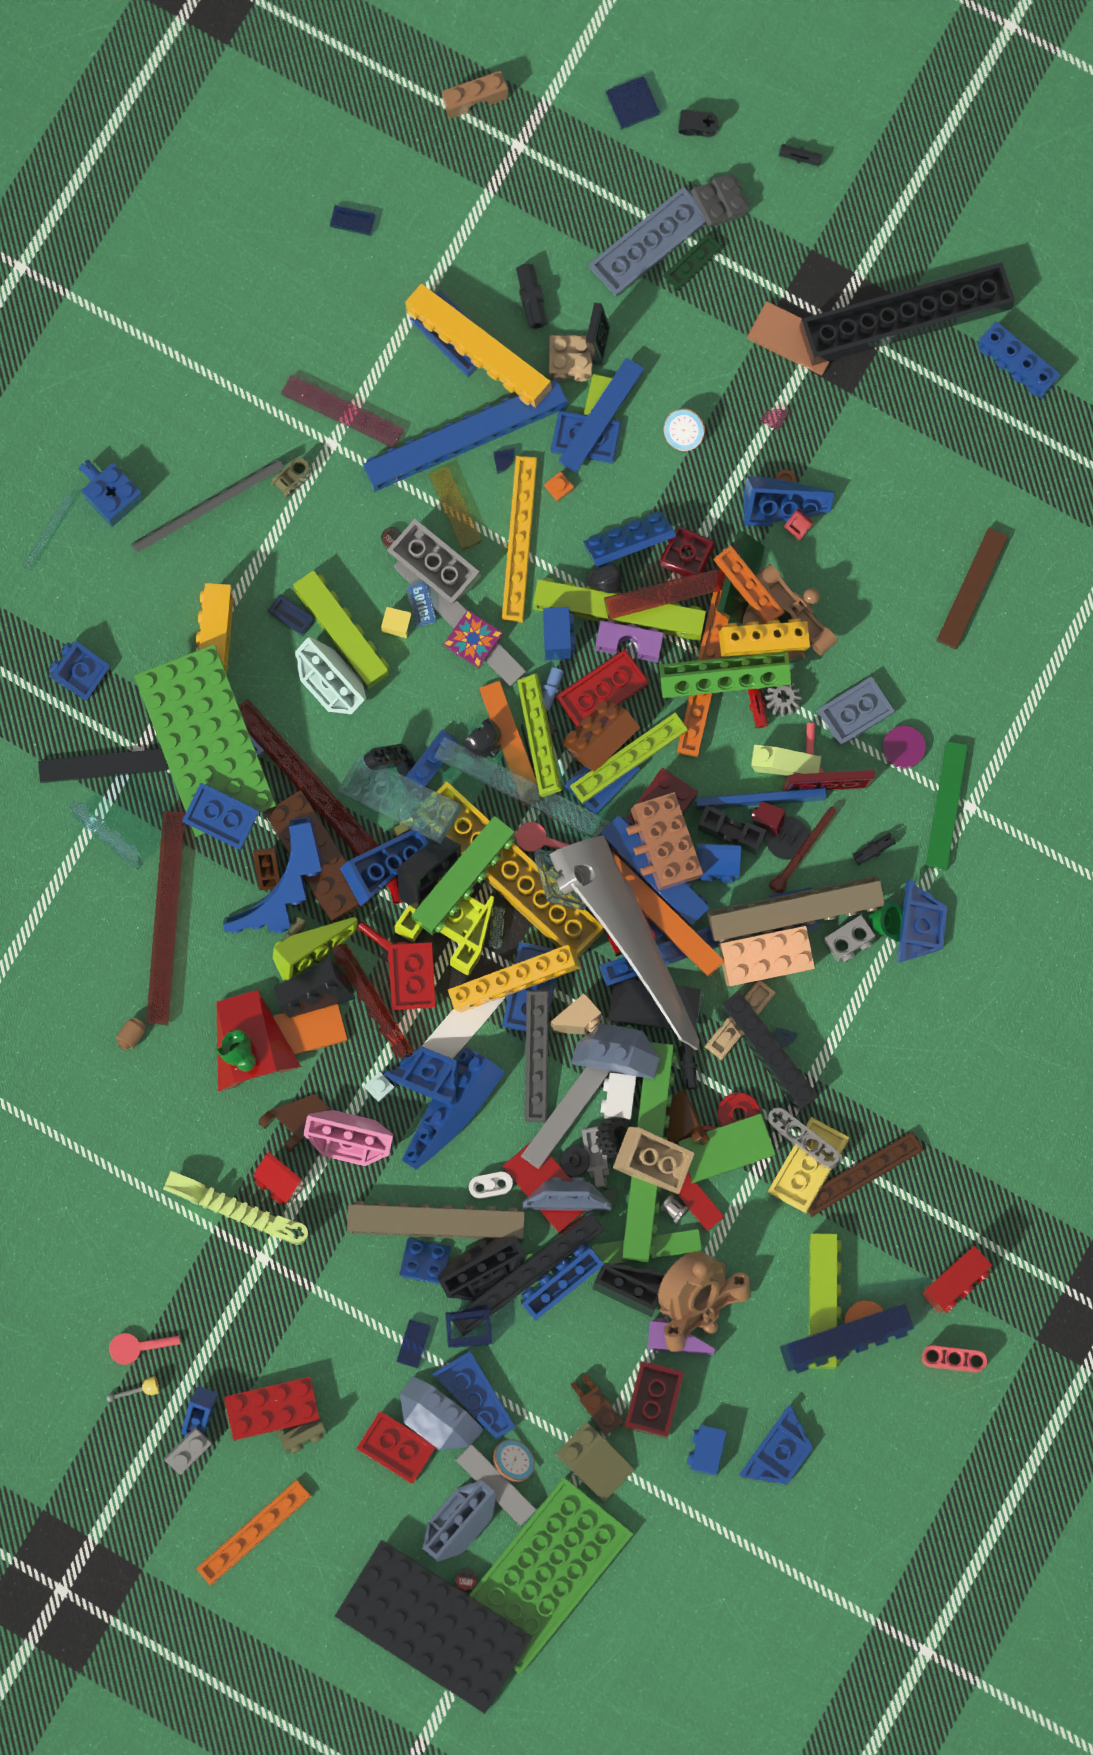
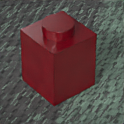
M761 801L759 807L754 808L751 819H753L754 825L765 829L766 832L779 836L786 820V812L784 809Z

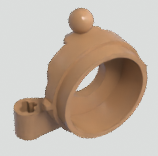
M771 564L755 575L784 612L790 615L792 619H801V622L807 621L810 646L816 653L821 656L838 642L835 635L813 615L810 605L816 604L819 601L820 593L818 590L809 588L804 592L803 597L796 592L793 593L785 584L777 569ZM749 605L744 614L742 626H746L748 622H759V625H764V622ZM805 651L788 652L789 661L799 656L802 659L806 658Z
M700 1251L686 1254L675 1262L664 1276L658 1293V1300L661 1305L660 1312L667 1314L673 1319L664 1327L667 1349L673 1352L682 1350L686 1345L689 1333L697 1327L701 1328L707 1335L715 1334L719 1327L716 1321L719 1317V1310L727 1304L745 1302L751 1297L749 1277L744 1273H736L726 1280L725 1264L715 1257Z

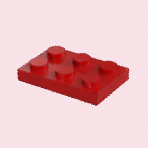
M432 942L388 945L392 1010L436 1008Z
M379 1411L356 1449L413 1485L436 1447Z

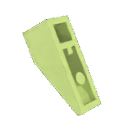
M754 745L751 766L755 772L780 775L819 773L821 756L773 746Z

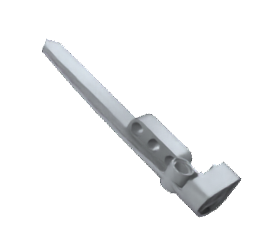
M605 836L589 838L549 854L556 872L562 873L561 876L557 877L559 889L564 894L575 890L628 960L679 1040L688 1044L694 1050H698L699 1038L632 887L626 879H623Z

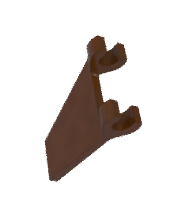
M683 1089L672 1097L671 1107H667V1115L670 1116L669 1126L666 1129L667 1141L677 1144L678 1141L683 1140L692 1133L694 1142L700 1141L704 1145L710 1141L709 1136L701 1127L687 1092Z
M314 1094L269 1110L259 1119L258 1124L266 1129L274 1118H277L294 1134L284 1143V1148L291 1153L305 1137L304 1130L307 1115L330 1111L331 1108Z

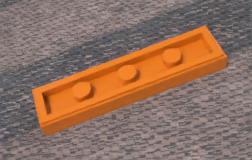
M729 546L713 559L764 624H767V621L776 620L784 614L779 604L732 546Z

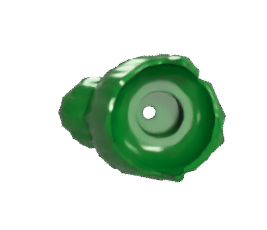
M240 1029L227 1033L221 1042L222 1047L219 1049L215 1048L216 1052L226 1063L237 1065L241 1071L248 1072L256 1065V1058L251 1053L252 1048L249 1037Z

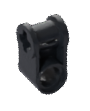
M688 109L680 111L679 134L713 137L717 134L719 130L718 118L714 113Z

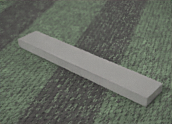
M586 1067L521 1157L537 1169H540L609 1075L610 1071Z

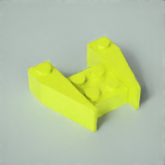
M490 896L485 905L472 897H469L467 900L463 898L458 904L460 908L454 916H448L445 920L447 924L440 932L460 944L450 959V966L467 976L471 974L481 957L494 903L493 896ZM409 905L397 921L395 932L414 943L423 928L412 920V914L416 909Z

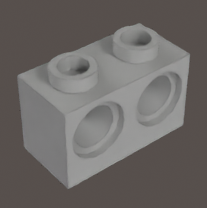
M862 915L825 937L824 943L837 963L841 961L846 963L856 956L854 953L862 949V951L870 948L873 945L872 941H874L875 935ZM858 930L863 931L866 937L859 940L855 938L854 932ZM844 942L848 949L839 951L836 948V944Z

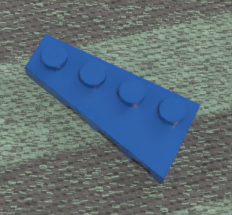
M470 1351L432 1373L496 1440L515 1429L513 1422Z

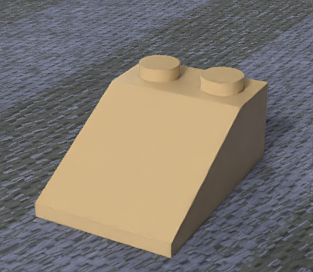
M628 1127L613 1168L679 1194L695 1153L641 1128Z

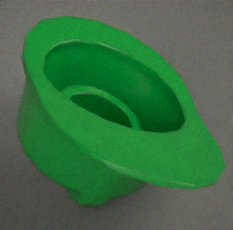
M887 902L884 906L875 910L873 914H870L869 918L872 920L873 928L878 934L899 942L903 908L892 902Z

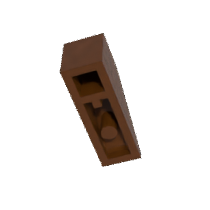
M275 848L253 850L259 890L274 889L280 881V867Z

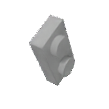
M195 1427L164 1458V1461L181 1475L212 1443Z

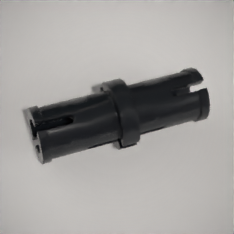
M782 144L779 157L796 160V163L799 164L803 162L819 167L822 154L804 150V147L799 149Z
M888 832L874 842L871 840L867 846L852 853L854 860H857L856 863L861 865L874 856H880V852L895 845L896 842L893 837L891 838V833Z
M688 1044L685 1046L681 1045L682 1065L680 1067L683 1070L684 1089H697L696 1069H698V1064L695 1063L694 1049Z

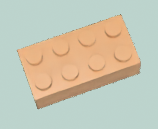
M806 926L718 943L721 958L724 960L722 965L727 986L815 969Z

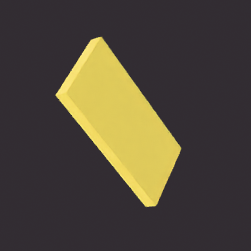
M811 1117L806 1127L835 1148L840 1157L849 1141V1137ZM814 1139L809 1140L806 1144L809 1150H815L819 1146L818 1141ZM794 1145L769 1188L768 1193L807 1214L832 1169L823 1167ZM823 1146L820 1153H822L825 1156V1162H828L829 1160L833 1162L834 1154H831L830 1156L827 1155L823 1150L826 1147Z

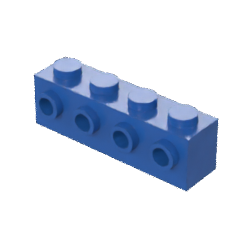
M997 321L979 339L978 347H980L981 353L987 357H992L999 368L1009 371L1012 374V378L1016 382H1022L1026 385L1032 395L1043 399L1058 382L1061 374Z
M589 1243L586 1246L580 1245L574 1250L573 1257L569 1260L563 1259L557 1264V1270L552 1274L546 1273L539 1279L540 1284L535 1288L531 1286L522 1293L521 1304L535 1321L604 1265L602 1258Z

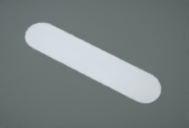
M505 997L462 1013L453 1009L422 1046L453 1059Z

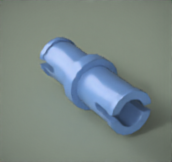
M554 667L551 668L546 685L542 687L546 712H550L555 695L559 693L558 687L564 671Z

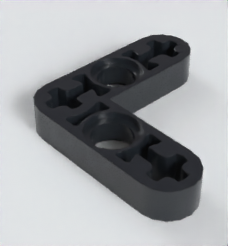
M404 744L373 748L364 755L365 764L372 770L396 767L411 798L415 802L422 803L430 797L428 785L422 790L406 778L416 762L410 750Z

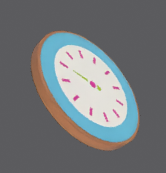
M678 409L672 412L665 421V438L673 448L679 451L693 450L704 439V422L696 412L690 409Z
M513 1439L504 1440L494 1451L495 1466L505 1478L521 1482L532 1475L535 1468L534 1457L530 1449L522 1442Z

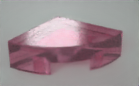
M773 409L766 412L760 418V421L778 431L789 412L782 409Z

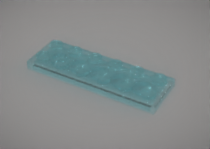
M360 754L337 790L340 794L439 844L443 841L462 809L459 803L388 768L370 769L365 764L364 756Z

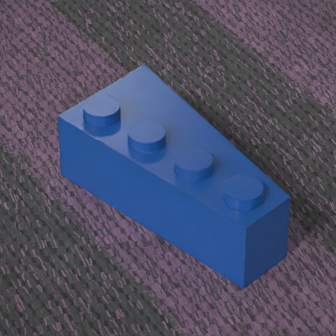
M420 827L349 860L340 868L360 906L398 874V867L403 862L407 861L428 844Z

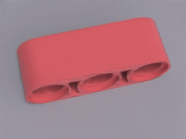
M929 1346L921 1356L925 1366L937 1369L978 1373L987 1364V1358L984 1353L967 1349ZM934 1351L937 1353L938 1360L936 1362L928 1361L926 1358L927 1352ZM957 1354L960 1358L959 1364H951L948 1360L949 1355ZM971 1357H979L982 1361L981 1367H973L970 1362Z

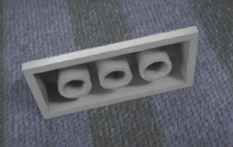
M415 518L387 550V552L451 604H454L466 595L481 578L480 571Z

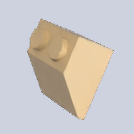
M583 994L551 1021V1030L554 1033L585 1035L588 1031L591 1032L600 1025L601 1012Z

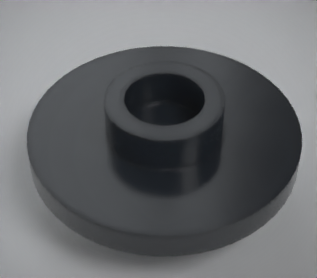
M577 1145L570 1146L562 1153L560 1164L566 1174L580 1176L589 1168L590 1156L583 1147Z

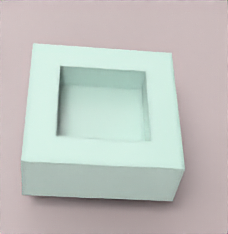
M378 1072L364 1085V1088L378 1103L395 1089L381 1072Z

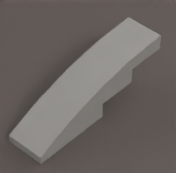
M472 1444L455 1459L475 1481L482 1480L497 1493L495 1501L520 1526L536 1511Z

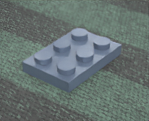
M872 676L817 710L840 747L895 713Z

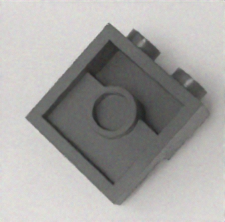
M732 174L714 178L711 183L694 187L691 190L708 227L743 218L749 211V200L747 197L742 196L740 182L738 179H734Z

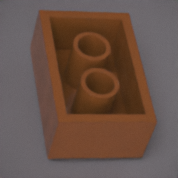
M606 699L599 703L596 709L589 716L585 717L574 731L568 733L561 744L576 762L595 772L640 727L626 709Z

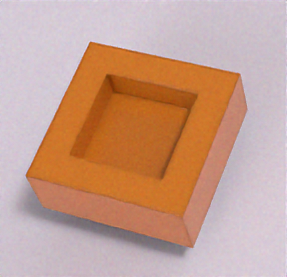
M561 471L544 484V487L557 502L574 490V486Z

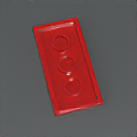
M624 649L555 696V699L577 728L581 721L596 709L599 703L607 699L619 706L650 685V682L626 649Z
M528 1145L502 1166L527 1197L545 1181H550L552 1177L563 1178V1181H572L551 1155L548 1156L540 1169L524 1160L521 1155ZM539 1210L558 1233L585 1212Z

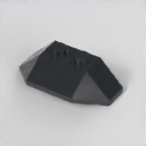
M516 1236L489 1238L451 1259L438 1277V1280L448 1298L473 1301L517 1268L525 1257V1253Z

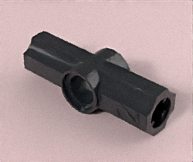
M529 263L522 264L516 267L523 308L525 307L529 327L534 329L542 328L547 325V319L543 307L544 299L541 286L538 285L534 265Z

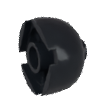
M487 718L481 723L484 726L483 728H475L462 743V747H460L472 759L484 760L489 756L494 758L501 750L498 746L502 742V733L491 718Z

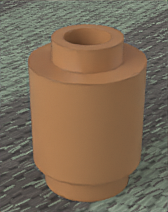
M131 1017L116 1035L117 1045L124 1050L134 1049L144 1035L146 1025L140 1020Z

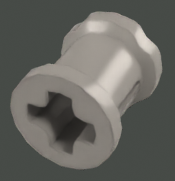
M671 1194L659 1210L668 1213L674 1218V1222L677 1223L688 1210V1207H683L673 1199L674 1196Z

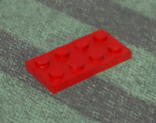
M311 1377L224 1397L233 1441L320 1421Z

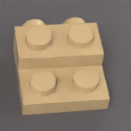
M550 336L549 379H557V381L574 379L579 382L591 379L592 358L586 345L587 336Z

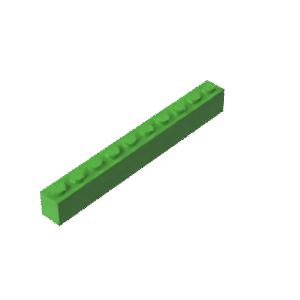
M650 1042L660 1058L655 1080L643 1078L637 1128L667 1140V1137H663L664 1128L668 1129L670 1116L666 1115V1107H671L672 1094H668V1089L674 1083L675 1073H670L671 1064L676 1065L677 1052L673 1051V1045ZM635 1177L631 1178L622 1260L648 1263L649 1258L654 1257L655 1245L651 1244V1236H656L657 1223H653L654 1214L658 1215L660 1202L656 1201V1193H661V1187Z

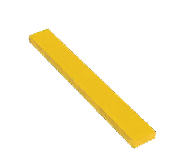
M516 456L502 621L523 623L537 457Z

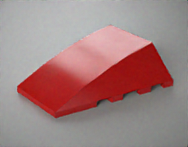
M259 990L216 1002L217 1048L222 1047L221 1042L227 1033L240 1029L249 1037L252 1048L251 1053L256 1058L254 1068L245 1072L239 1070L237 1065L226 1063L217 1053L218 1092L240 1086L239 1083L275 1072L284 1073L302 1067Z

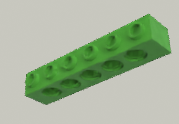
M788 651L659 665L663 698L791 685Z

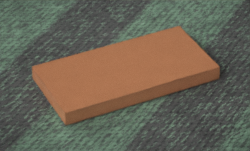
M766 301L747 339L823 376L830 361L812 366L799 328L802 318Z

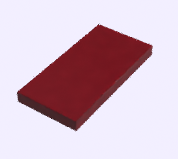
M875 770L789 775L783 783V791L826 788V791L868 788L875 778Z

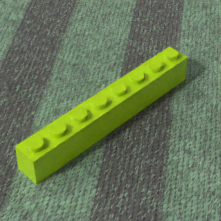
M549 578L538 579L533 601L534 610L543 611V608L569 607V614H574L576 618L597 622L614 620L620 625L635 624L639 628L646 630L647 628H656L666 635L701 641L706 611L697 606L687 608L682 607L681 604L676 602H669V604L660 603V600L655 598H648V600L639 599V596L634 594L623 596L618 595V592L605 593L597 591L596 588L591 586L581 588L576 587V584L571 582H564V584L555 583V580Z

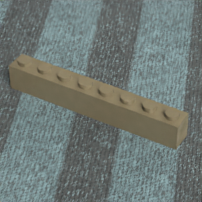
M872 876L710 910L707 913L711 935L714 941L722 943L728 942L731 938L737 936L747 938L756 932H761L762 934L770 933L775 928L790 929L795 926L794 924L803 923L804 925L815 923L818 919L833 920L837 918V915L845 914L846 916L858 914V911L861 910L875 911L880 906H884V899L879 878Z
M354 1201L353 1205H348V1234L486 1240L489 1238L516 1236L518 1241H524L525 1213L520 1212V1208H507V1211H498V1207H485V1210H476L475 1206H463V1209H454L453 1205H441V1208H432L433 1205L419 1204V1207H410L411 1204L398 1203L397 1207L389 1206V1203L376 1202L375 1206H371L363 1201Z

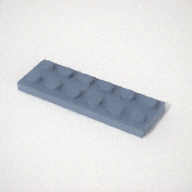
M684 187L681 188L588 264L590 270L615 297L620 295L706 224L694 197Z

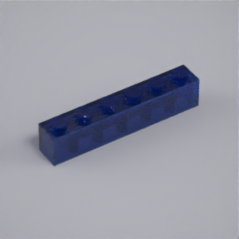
M905 1303L779 1347L788 1372L795 1370L796 1374L809 1370L808 1365L815 1363L816 1367L829 1363L828 1358L835 1356L836 1360L849 1356L848 1351L855 1349L856 1353L868 1350V1345L875 1342L876 1346L888 1343L889 1337L895 1336L896 1339L908 1336L907 1331L914 1329Z

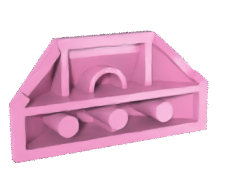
M335 1110L308 1114L304 1130V1136L310 1140L322 1156L362 1166L389 1156L393 1134L376 1120Z

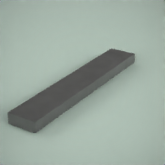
M527 991L525 1122L547 1121L549 991Z

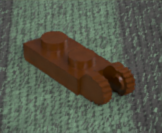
M585 1373L581 1377L591 1391L584 1396L577 1383L573 1382L570 1385L580 1398L581 1404L606 1436L623 1422L599 1388L594 1386Z

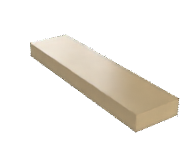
M758 980L744 998L756 1014L759 1015L776 992ZM727 1018L705 1045V1048L722 1061L741 1038V1035Z

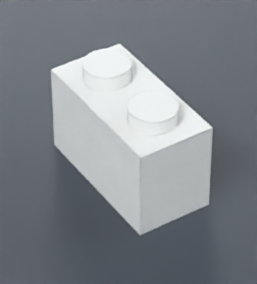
M610 1073L609 1078H605L603 1091H608L607 1099H602L601 1112L605 1113L604 1119L610 1120L620 1117L630 1122L636 1076Z

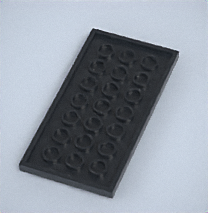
M381 1540L334 1616L484 1714L488 1711L533 1637L384 1540Z

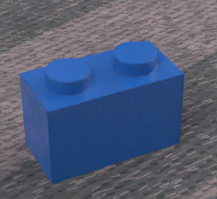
M700 1425L699 1430H694L692 1442L696 1443L694 1452L690 1451L687 1464L691 1465V1471L713 1476L717 1475L726 1436L725 1430Z

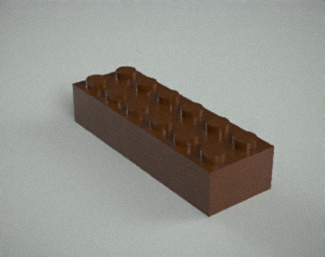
M301 790L277 804L276 807L264 812L266 820L289 856L291 852L290 820L312 816L323 866L322 871L317 875L306 876L305 874L303 877L331 923L343 920L370 903L368 900L362 906L359 905L340 870L346 863L345 859Z

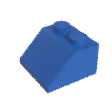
M698 844L696 855L703 875L698 878L701 882H713V879H719L723 883H734L735 880H739L741 846Z

